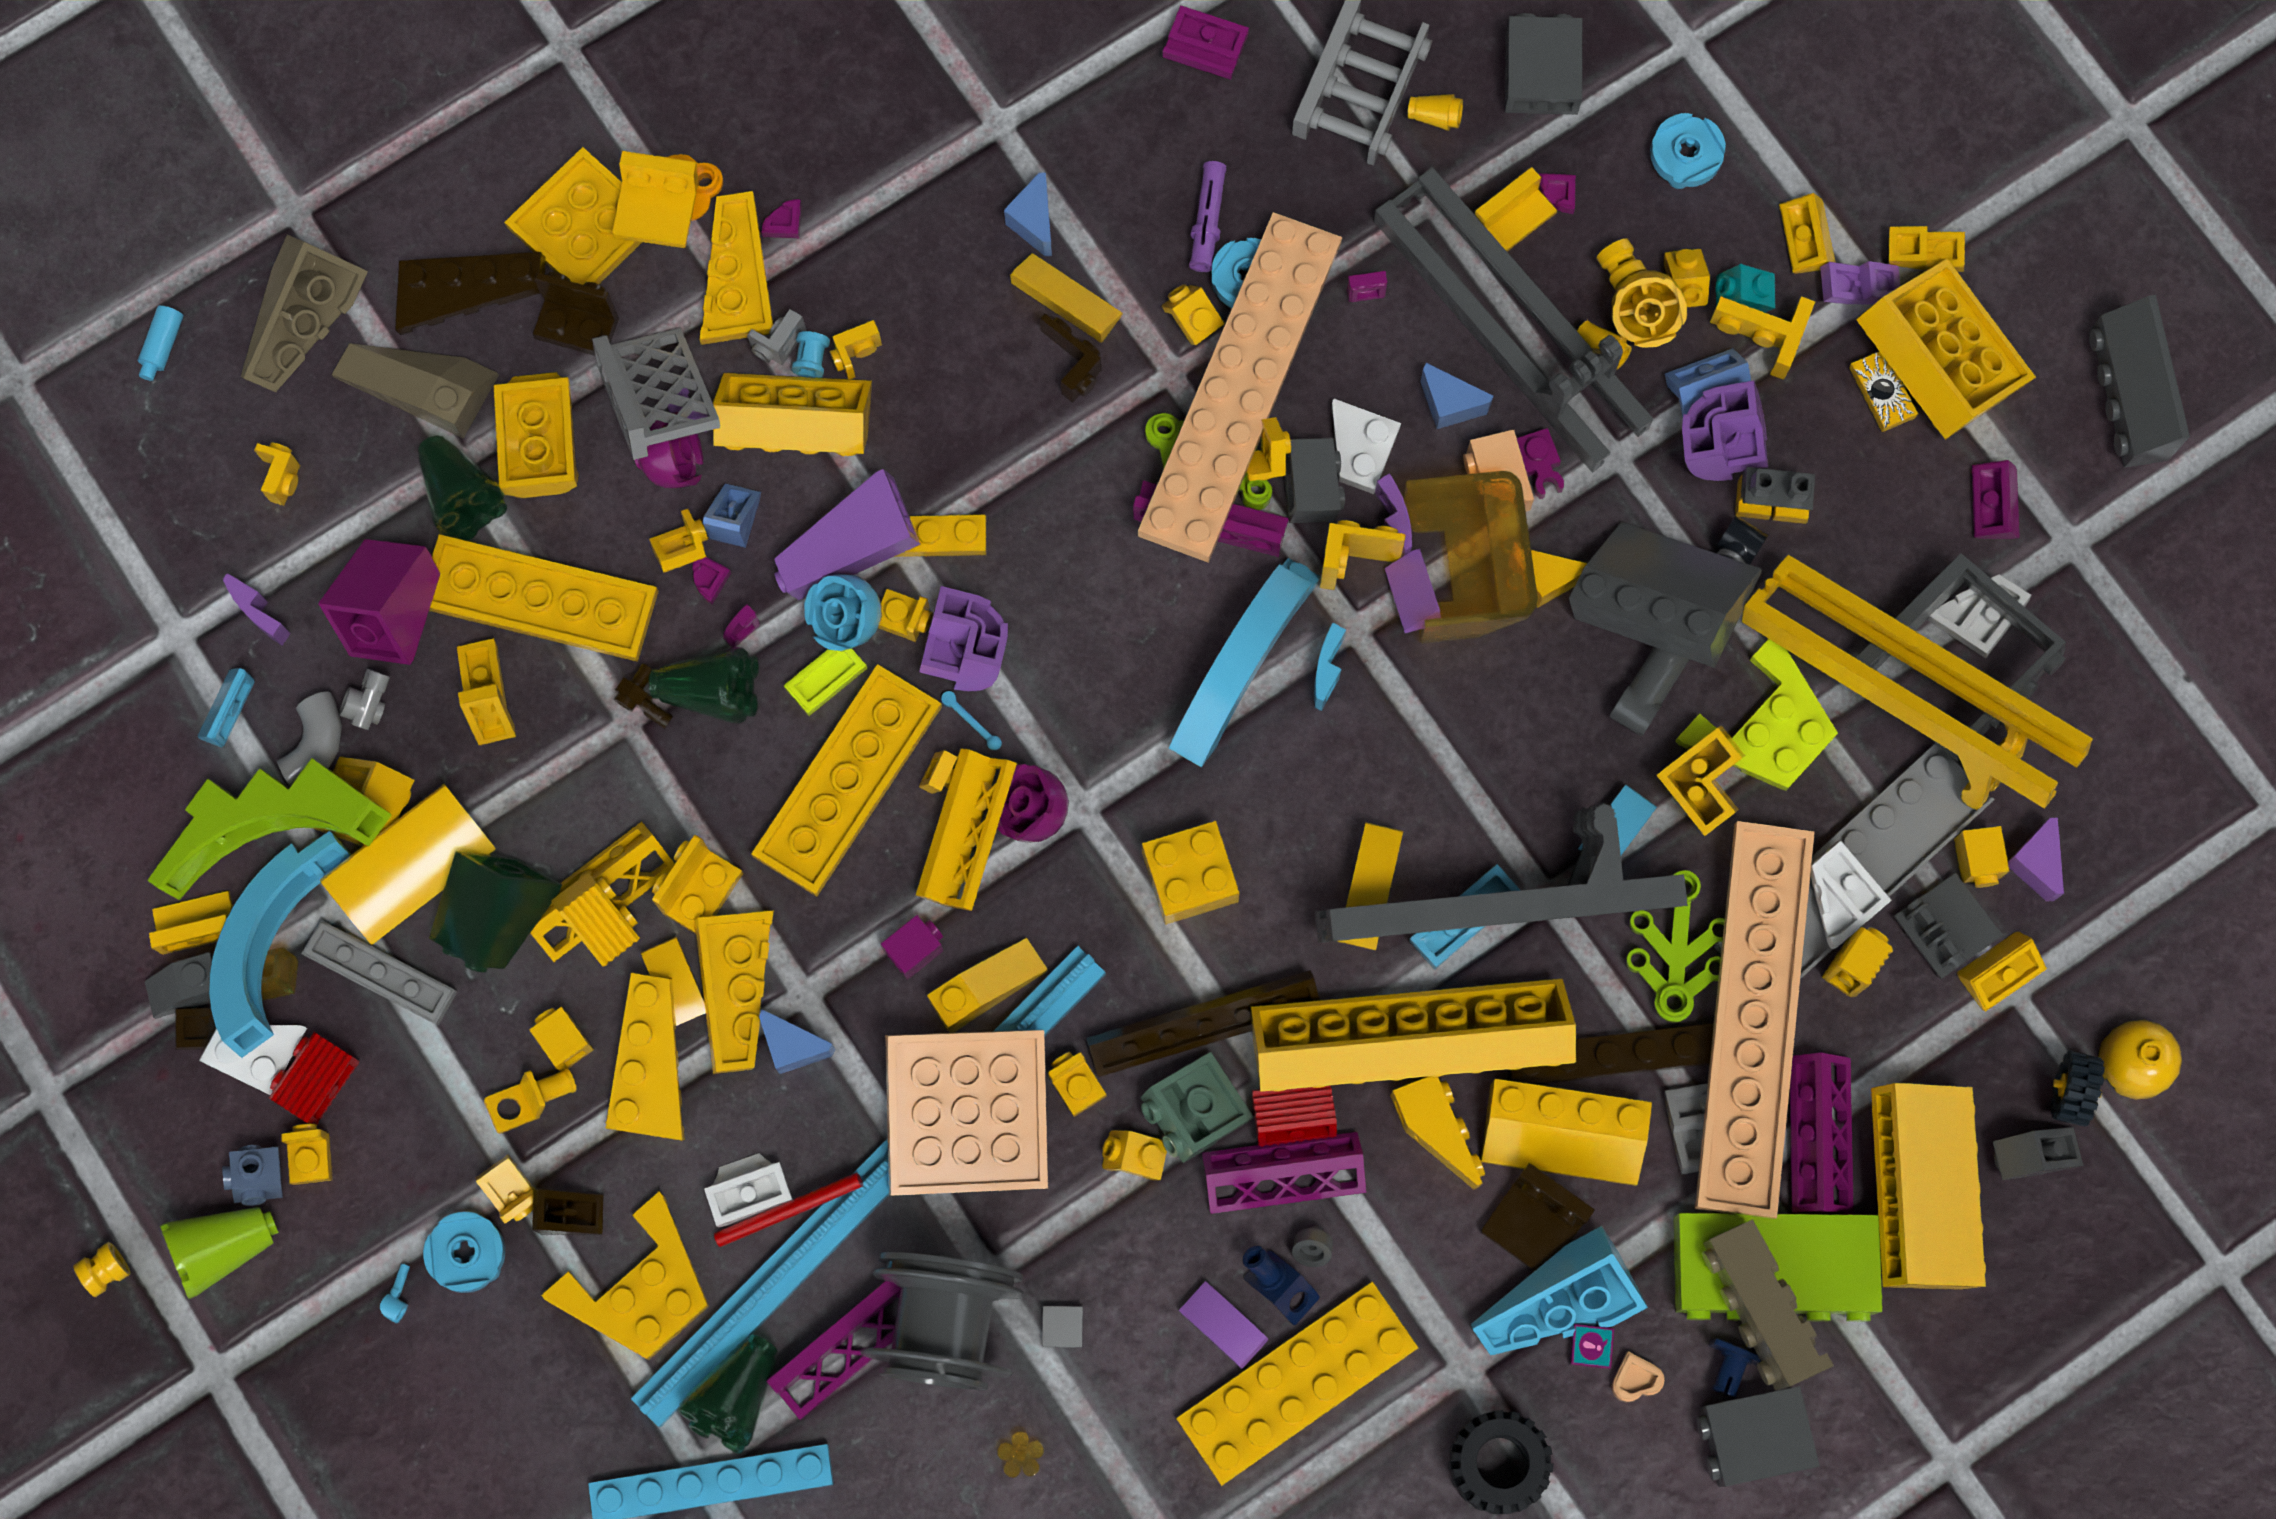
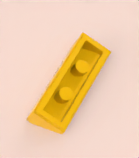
M1033 253L1010 274L1011 284L1100 343L1104 341L1123 315L1121 311Z

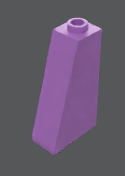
M884 469L874 473L774 559L779 570L774 573L775 578L783 593L787 592L798 600L807 597L808 591L813 584H818L826 576L834 574L855 575L920 545L894 477Z

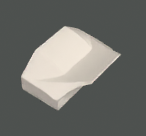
M760 1153L719 1167L713 1185L704 1189L718 1228L741 1222L793 1200L781 1163H771Z

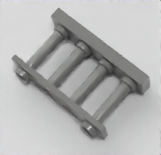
M1345 0L1295 115L1292 135L1306 140L1311 128L1317 130L1318 127L1345 136L1370 146L1367 163L1374 166L1378 154L1385 156L1392 139V134L1388 133L1417 62L1418 60H1426L1432 40L1427 39L1429 24L1423 22L1417 37L1414 38L1364 19L1365 15L1360 13L1361 0ZM1358 33L1409 51L1410 53L1403 69L1352 51L1351 46L1347 45L1351 34L1357 36ZM1347 64L1397 83L1390 100L1388 101L1338 82V77L1333 76L1337 66L1344 67ZM1333 95L1383 114L1377 131L1373 132L1324 113V109L1320 107L1324 96L1331 98Z

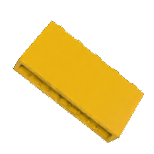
M1892 1083L1871 1088L1883 1287L1959 1290L1986 1287L1973 1088Z

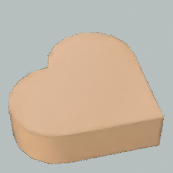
M1628 1351L1612 1381V1392L1617 1399L1623 1402H1633L1641 1395H1654L1660 1392L1664 1386V1374L1654 1364Z

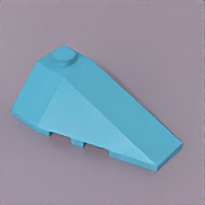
M1600 1226L1564 1246L1471 1324V1327L1491 1356L1537 1345L1540 1338L1561 1333L1563 1338L1571 1337L1575 1331L1574 1324L1598 1325V1327L1605 1328L1612 1327L1648 1307L1620 1253L1603 1227Z

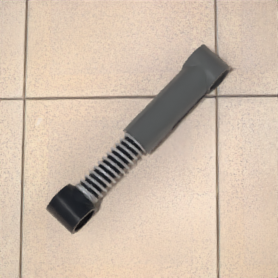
M1735 516L1716 547L1719 551L1717 554L1750 565L1767 539L1768 534L1740 517ZM1654 647L1609 717L1642 737L1690 659Z

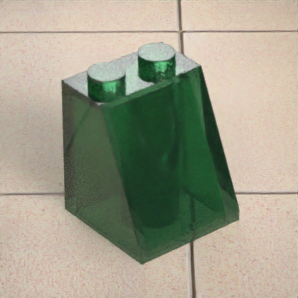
M456 851L429 939L442 946L444 954L465 961L464 966L470 970L487 972L488 968L505 969L552 903L551 900L559 894L562 884L515 857Z

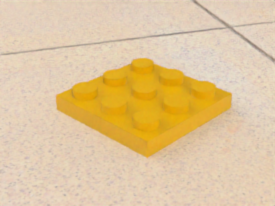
M584 147L569 159L504 222L506 227L533 252H541L546 257L545 263L552 270L565 275L571 282L582 285L585 282L600 284L642 243L613 237L612 230L622 182Z

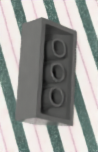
M2151 295L2101 315L2089 332L2091 349L2097 352L2099 360L2097 367L2098 381L2101 386H2105L2108 398L2105 404L2106 415L2109 421H2113L2116 432L2114 436V449L2117 456L2122 457L2124 468L2168 461L2190 437L2156 295Z

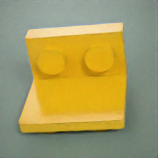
M622 151L619 163L622 185L612 230L613 237L685 248L698 188L696 162Z
M1348 520L1338 521L1337 524L1330 523L1320 588L1335 590L1337 578L1344 579L1348 556L1394 563L1401 558L1406 535L1398 533L1397 529L1389 526H1377L1375 529L1361 528L1360 524Z
M694 835L690 842L685 840L676 851L674 856L676 863L669 874L663 873L656 881L652 889V893L655 894L652 901L663 915L696 934L695 919L716 916L744 873L739 868L709 851L703 839Z

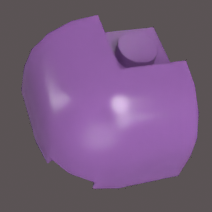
M1754 380L1719 386L1702 392L1703 396L1692 404L1687 414H1683L1684 456L1689 471L1694 476L1704 480L1725 481L1733 480V473L1743 472L1747 467L1767 468L1766 425L1760 396Z
M941 586L919 672L956 681L954 690L969 692L991 687L997 680L1008 637V623H1004L1001 615L990 605V600L975 594Z

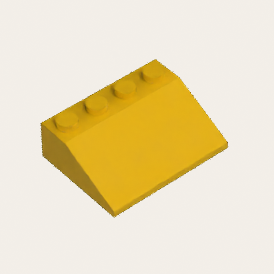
M1948 259L1943 260L1885 295L1856 319L1945 440L2036 378Z

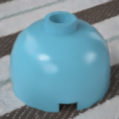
M834 574L824 577L818 584H813L809 589L804 603L807 626L812 625L814 632L817 634V636H814V639L828 650L844 651L868 642L876 633L882 618L881 603L877 592L868 582L856 575Z

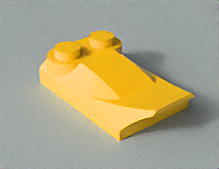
M557 372L515 376L507 384L494 385L498 476L501 493L517 498L563 494L577 487L579 474L575 459L569 378H561Z

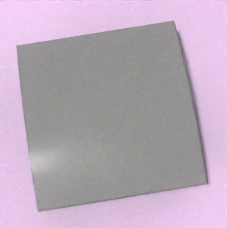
M1708 1083L1667 1090L1664 1093L1681 1175L1699 1172Z

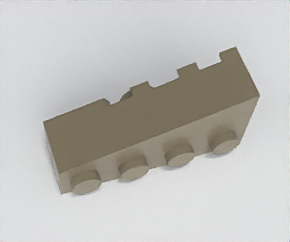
M1753 1219L1703 1243L1706 1251L1702 1252L1704 1261L1712 1274L1718 1273L1724 1285V1288L1720 1289L1722 1298L1730 1311L1736 1310L1742 1322V1325L1738 1326L1741 1337L1748 1348H1755L1761 1361L1757 1363V1368L1767 1386L1772 1384L1775 1391L1791 1387L1834 1366L1827 1353L1821 1356L1818 1355L1814 1347L1816 1345L1814 1338L1817 1337V1334L1809 1320L1805 1321L1802 1316L1797 1317L1794 1311L1797 1308L1796 1296L1791 1287L1784 1279L1777 1281L1774 1273L1779 1271L1778 1264Z

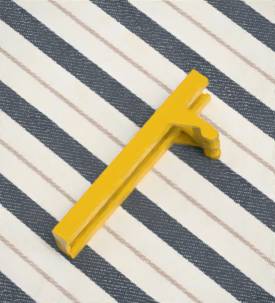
M1787 555L1774 570L1773 578H1768L1765 581V587L1762 590L1759 588L1744 605L1742 623L1957 754L1969 780L1961 793V799L1969 808L1980 809L1987 801L1989 792L1995 791L2000 782L2042 808H2046L2056 795L2057 791L2054 789L2057 787L2058 782L2020 759L2023 756L2028 738L2076 768L2088 755L2093 738L1790 555ZM1778 587H1781L2001 721L2007 730V736L1998 746L1765 602Z

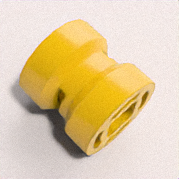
M1628 238L1610 244L1596 257L1601 267L1607 269L1610 273L1609 281L1615 290L1628 276L1639 271H1647L1642 261L1634 257V248Z
M110 1242L99 1247L92 1259L83 1258L73 1265L78 1279L93 1297H97L105 1292L109 1282L111 1283L114 1280L121 1281L131 1273L121 1253Z

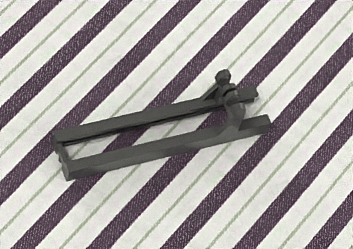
M1433 167L1421 175L1417 182L1392 201L1388 200L1375 210L1374 223L1592 473L1604 464L1605 461L1603 459L1609 456L1611 452L1568 404L1574 396L1588 385H1593L1637 437L1650 428L1653 421L1652 416L1615 375L1623 353L1620 343L1609 334L1600 341L1599 349L1591 348ZM1427 196L1571 360L1572 364H1570L1569 369L1573 377L1569 379L1562 373H1559L1549 382L1398 208L1400 206L1403 208L1407 206L1412 197L1420 200Z
M1601 803L1598 806L1584 807L1573 815L1574 833L1582 838L1583 847L1567 886L1316 911L1318 943L1688 906L1685 877L1683 874L1623 880L1615 809L1612 808V805L1609 806Z

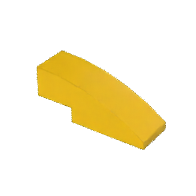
M1365 822L1346 908L1387 904L1402 840V830ZM1379 937L1342 940L1338 942L1376 950Z

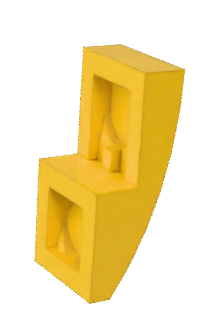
M1927 226L1889 228V264L1911 269L1928 270L1943 260L1948 259L1957 272H1964L1965 232H1927Z
M677 937L641 952L650 976L672 979L676 1026L706 1013L703 996Z

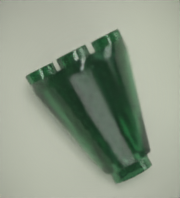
M436 435L427 438L420 444L418 448L419 464L431 518L440 533L447 536H456L457 539L468 541L477 535L478 530L488 525L493 519L500 518L506 513L507 505L504 502V493L497 482L451 441L446 440L443 436Z
M732 647L665 664L651 671L649 692L653 699H659L665 704L728 723L740 724L747 717H754L757 714L758 699L756 694H754V679L757 678L759 673V661L757 656H749L744 648Z
M751 1334L747 1341H741L681 1400L678 1412L690 1420L688 1427L703 1438L708 1439L712 1434L722 1439L721 1443L726 1448L737 1454H742L754 1436L769 1386L766 1381L771 1378L776 1363L774 1358L778 1351L776 1347L764 1338Z

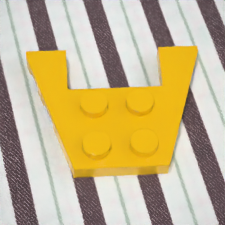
M661 1192L656 1193L632 1215L657 1243L658 1247L600 1299L595 1301L569 1271L541 1295L544 1300L647 1360H650L709 1307L692 1262L681 1240L677 1225L668 1208L666 1198Z

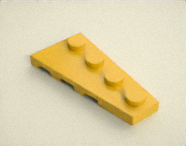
M749 191L717 196L711 238V257L707 272V291L703 306V325L700 331L701 345L748 338L747 335L751 329L762 335H768L773 326L754 193Z
M773 911L699 917L695 919L713 1074L752 1070L755 1067L760 1026L759 1014L761 998L764 993V973L766 960L768 959L770 944L768 940Z
M631 973L606 1129L681 1141L685 1140L681 1114L682 1097L681 1090L679 1089L678 1051H676V1023L672 979Z

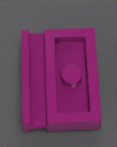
M1180 5L1169 33L1168 41L1163 49V58L1231 80L1247 40L1249 27Z

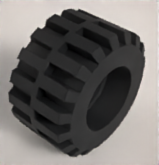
M1503 1410L1475 1417L1458 1431L1455 1441L1451 1444L1449 1450L1451 1454L1448 1469L1452 1474L1453 1479L1451 1481L1454 1488L1457 1487L1461 1493L1460 1496L1465 1502L1468 1501L1474 1508L1480 1511L1499 1515L1522 1511L1542 1497V1492L1549 1486L1550 1473H1553L1554 1463H1551L1550 1455H1553L1551 1446H1548L1545 1441L1547 1437L1542 1430L1539 1431L1534 1426L1535 1422L1529 1418L1521 1417L1519 1413L1503 1412ZM1496 1438L1510 1440L1521 1451L1524 1461L1523 1472L1514 1484L1507 1487H1495L1481 1477L1477 1467V1456L1481 1447L1489 1440Z

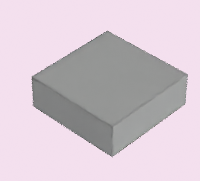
M1043 1306L1042 1347L1082 1348L1083 1307Z

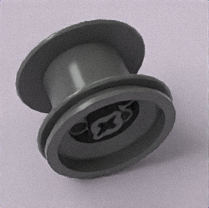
M904 1252L880 1253L879 1261L885 1263L886 1268L875 1269L873 1275L878 1279L893 1282L901 1288L892 1348H863L860 1351V1354L864 1357L889 1362L887 1367L880 1368L879 1375L915 1383L977 1391L988 1390V1383L982 1382V1376L1008 1378L1013 1375V1372L1007 1368L984 1363L992 1303L1001 1299H1021L1024 1296V1292L1013 1286L1014 1283L1022 1282L1023 1274L1003 1267L949 1257Z

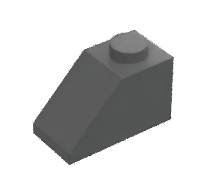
M208 952L171 963L145 981L153 1018L158 1019L174 1014L175 1009H191L210 1003L209 987L213 959L212 953Z
M2074 1127L2031 1131L1993 1141L1995 1149L1994 1160L1996 1167L2001 1173L2002 1180L2031 1177L2083 1166Z

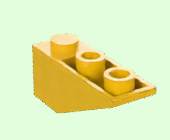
M1428 1076L1393 1090L1390 1097L1405 1132L1473 1190L1479 1188L1483 1184L1480 1177L1485 1175V1171L1477 1153L1471 1155L1465 1140L1470 1139L1469 1132L1462 1117L1455 1118L1450 1104L1454 1102V1097L1447 1081L1440 1082L1438 1077Z

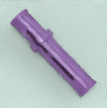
M1208 161L1203 165L1204 171L1196 225L1192 226L1191 237L1194 241L1189 266L1197 272L1212 271L1215 242L1220 239L1221 231L1217 227L1227 168L1225 164L1217 161Z

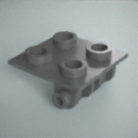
M1956 873L1893 916L1940 979L2003 936Z

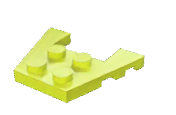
M1768 639L1749 661L1779 687L1733 736L1734 742L1746 755L1733 766L1741 769L1740 772L1787 791L1836 737L1838 732L1789 652ZM1699 714L1675 742L1684 748H1692L1713 732L1716 727Z

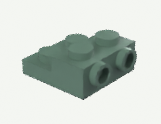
M1211 1052L1151 1086L1140 1097L1144 1102L1141 1105V1110L1145 1119L1151 1124H1158L1165 1135L1163 1137V1145L1166 1151L1172 1157L1179 1156L1183 1163L1210 1148L1218 1140L1254 1118Z

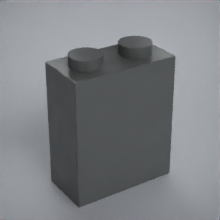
M1531 13L1509 16L1505 32V113L1578 115L1582 102V18H1573L1567 14H1558L1553 17H1536Z
M1800 1386L1700 1407L1701 1416L1696 1417L1697 1427L1701 1439L1708 1440L1711 1456H1706L1707 1469L1711 1480H1717L1719 1487L1820 1467Z

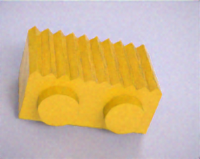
M588 872L552 899L551 902L603 967L607 966L608 962L613 961L621 952H625L627 947H632L633 943L638 942L640 937L633 930V927L638 922L625 905L619 909L615 907L611 900L617 895L603 877L596 882Z
M1860 927L1845 941L1822 978L1849 997H1856L1872 984L1871 981L1876 978L1880 968L1885 965L1884 962L1889 958L1888 955L1893 952L1892 946L1888 944L1889 939L1874 928L1869 927L1865 929Z

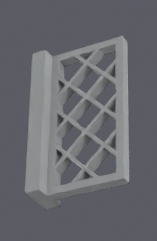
M681 328L610 345L607 335L592 339L597 368L633 460L647 457V446L720 428L719 417ZM673 343L678 345L672 353L660 350L661 346ZM633 353L640 355L635 362L621 358V356ZM651 358L663 361L658 369L646 365ZM674 365L686 368L682 375L668 372ZM637 374L650 377L645 384L632 381ZM660 381L673 384L668 391L655 388ZM683 388L696 391L691 398L678 395ZM646 397L660 400L654 408L641 404ZM669 404L683 407L677 415L664 411ZM692 411L708 416L696 420L687 418ZM656 420L669 423L667 427L650 431V427Z

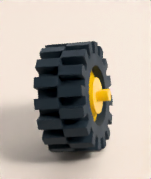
M2070 1050L2067 1051V1054L2063 1056V1062L2059 1065V1074H2056L2053 1081L2052 1093H2054V1096L2051 1099L2053 1119L2084 1127L2090 1124V1120L2094 1117V1110H2097L2098 1098H2101L2102 1090H2100L2104 1082L2102 1077L2104 1061L2102 1058Z

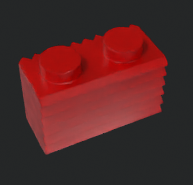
M314 1032L310 1038L304 1037L298 1043L293 1052V1056L296 1059L287 1071L281 1070L275 1076L270 1086L273 1092L269 1099L304 1122L318 1125L319 1120L323 1117V1114L332 1104V1101L341 1091V1088L350 1078V1075L354 1072L360 1061Z
M1331 1085L1321 1088L1286 1089L1279 1092H1260V1087L1259 1089L1252 1090V1105L1258 1146L1295 1143L1296 1141L1302 1142L1304 1140L1310 1141L1312 1139L1318 1140L1320 1138L1326 1139L1337 1136V1120Z

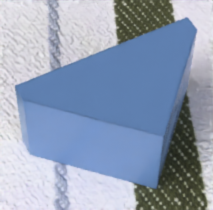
M1038 173L1004 210L1005 225L1042 255L1052 256L1046 173Z
M1428 363L1423 368L1420 383L1436 429L1487 415L1491 407L1493 395Z
M724 484L703 517V525L709 539L746 548L761 492Z
M764 1010L759 1015L775 1068L779 1074L833 1056L836 1049L832 1043Z

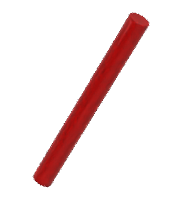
M858 1172L717 1231L714 1233V1239L719 1247H723L863 1187L862 1179Z

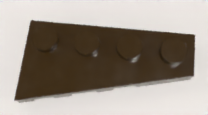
M541 252L400 260L395 331L400 335L413 332L412 328L426 324L434 326L443 323L445 318L462 313L467 316L480 312L479 308L495 303L500 306L540 294L534 279L537 273L545 274L546 257Z

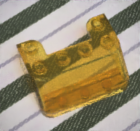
M1495 471L1406 481L1402 497L1408 511L1411 530L1417 533L1444 531L1453 597L1451 602L1438 603L1441 618L1424 620L1422 629L1419 630L1420 643L1477 638L1529 618L1535 611L1538 596L1523 489L1519 478L1508 471Z

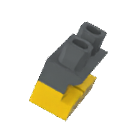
M1747 467L1737 483L1735 516L1769 520L1773 506L1774 521L1806 524L1809 518V510H1813L1815 474Z

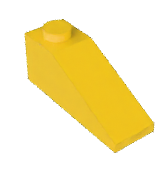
M1025 938L958 974L929 993L927 997L949 1033H954L1046 973L1048 969L1029 940Z

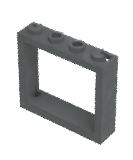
M1961 553L1895 619L1916 631L1964 583L2045 652L2010 687L2013 691L2029 699L2039 686L2036 682L2046 672L2052 675L2065 661L2066 658L2063 655L2066 642ZM1870 643L1856 659L1877 671L1891 654ZM1985 712L1970 728L1983 736L1991 727L1998 729L2004 723ZM1935 742L1953 759H1955L1956 761L1959 760V756L1957 754L1953 753L1944 746Z

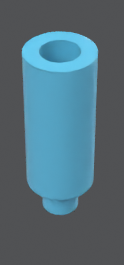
M157 306L137 360L142 365L139 377L153 381L157 371H164L184 317L181 312L167 306Z

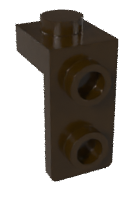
M1044 313L1040 318L1041 331L1078 360L1077 364L1061 380L1062 395L1073 403L1080 395L1083 397L1088 395L1096 385V377L1102 371L1101 354L1089 341L1083 340L1081 342L1071 334V328L1058 317H1055L1053 320Z

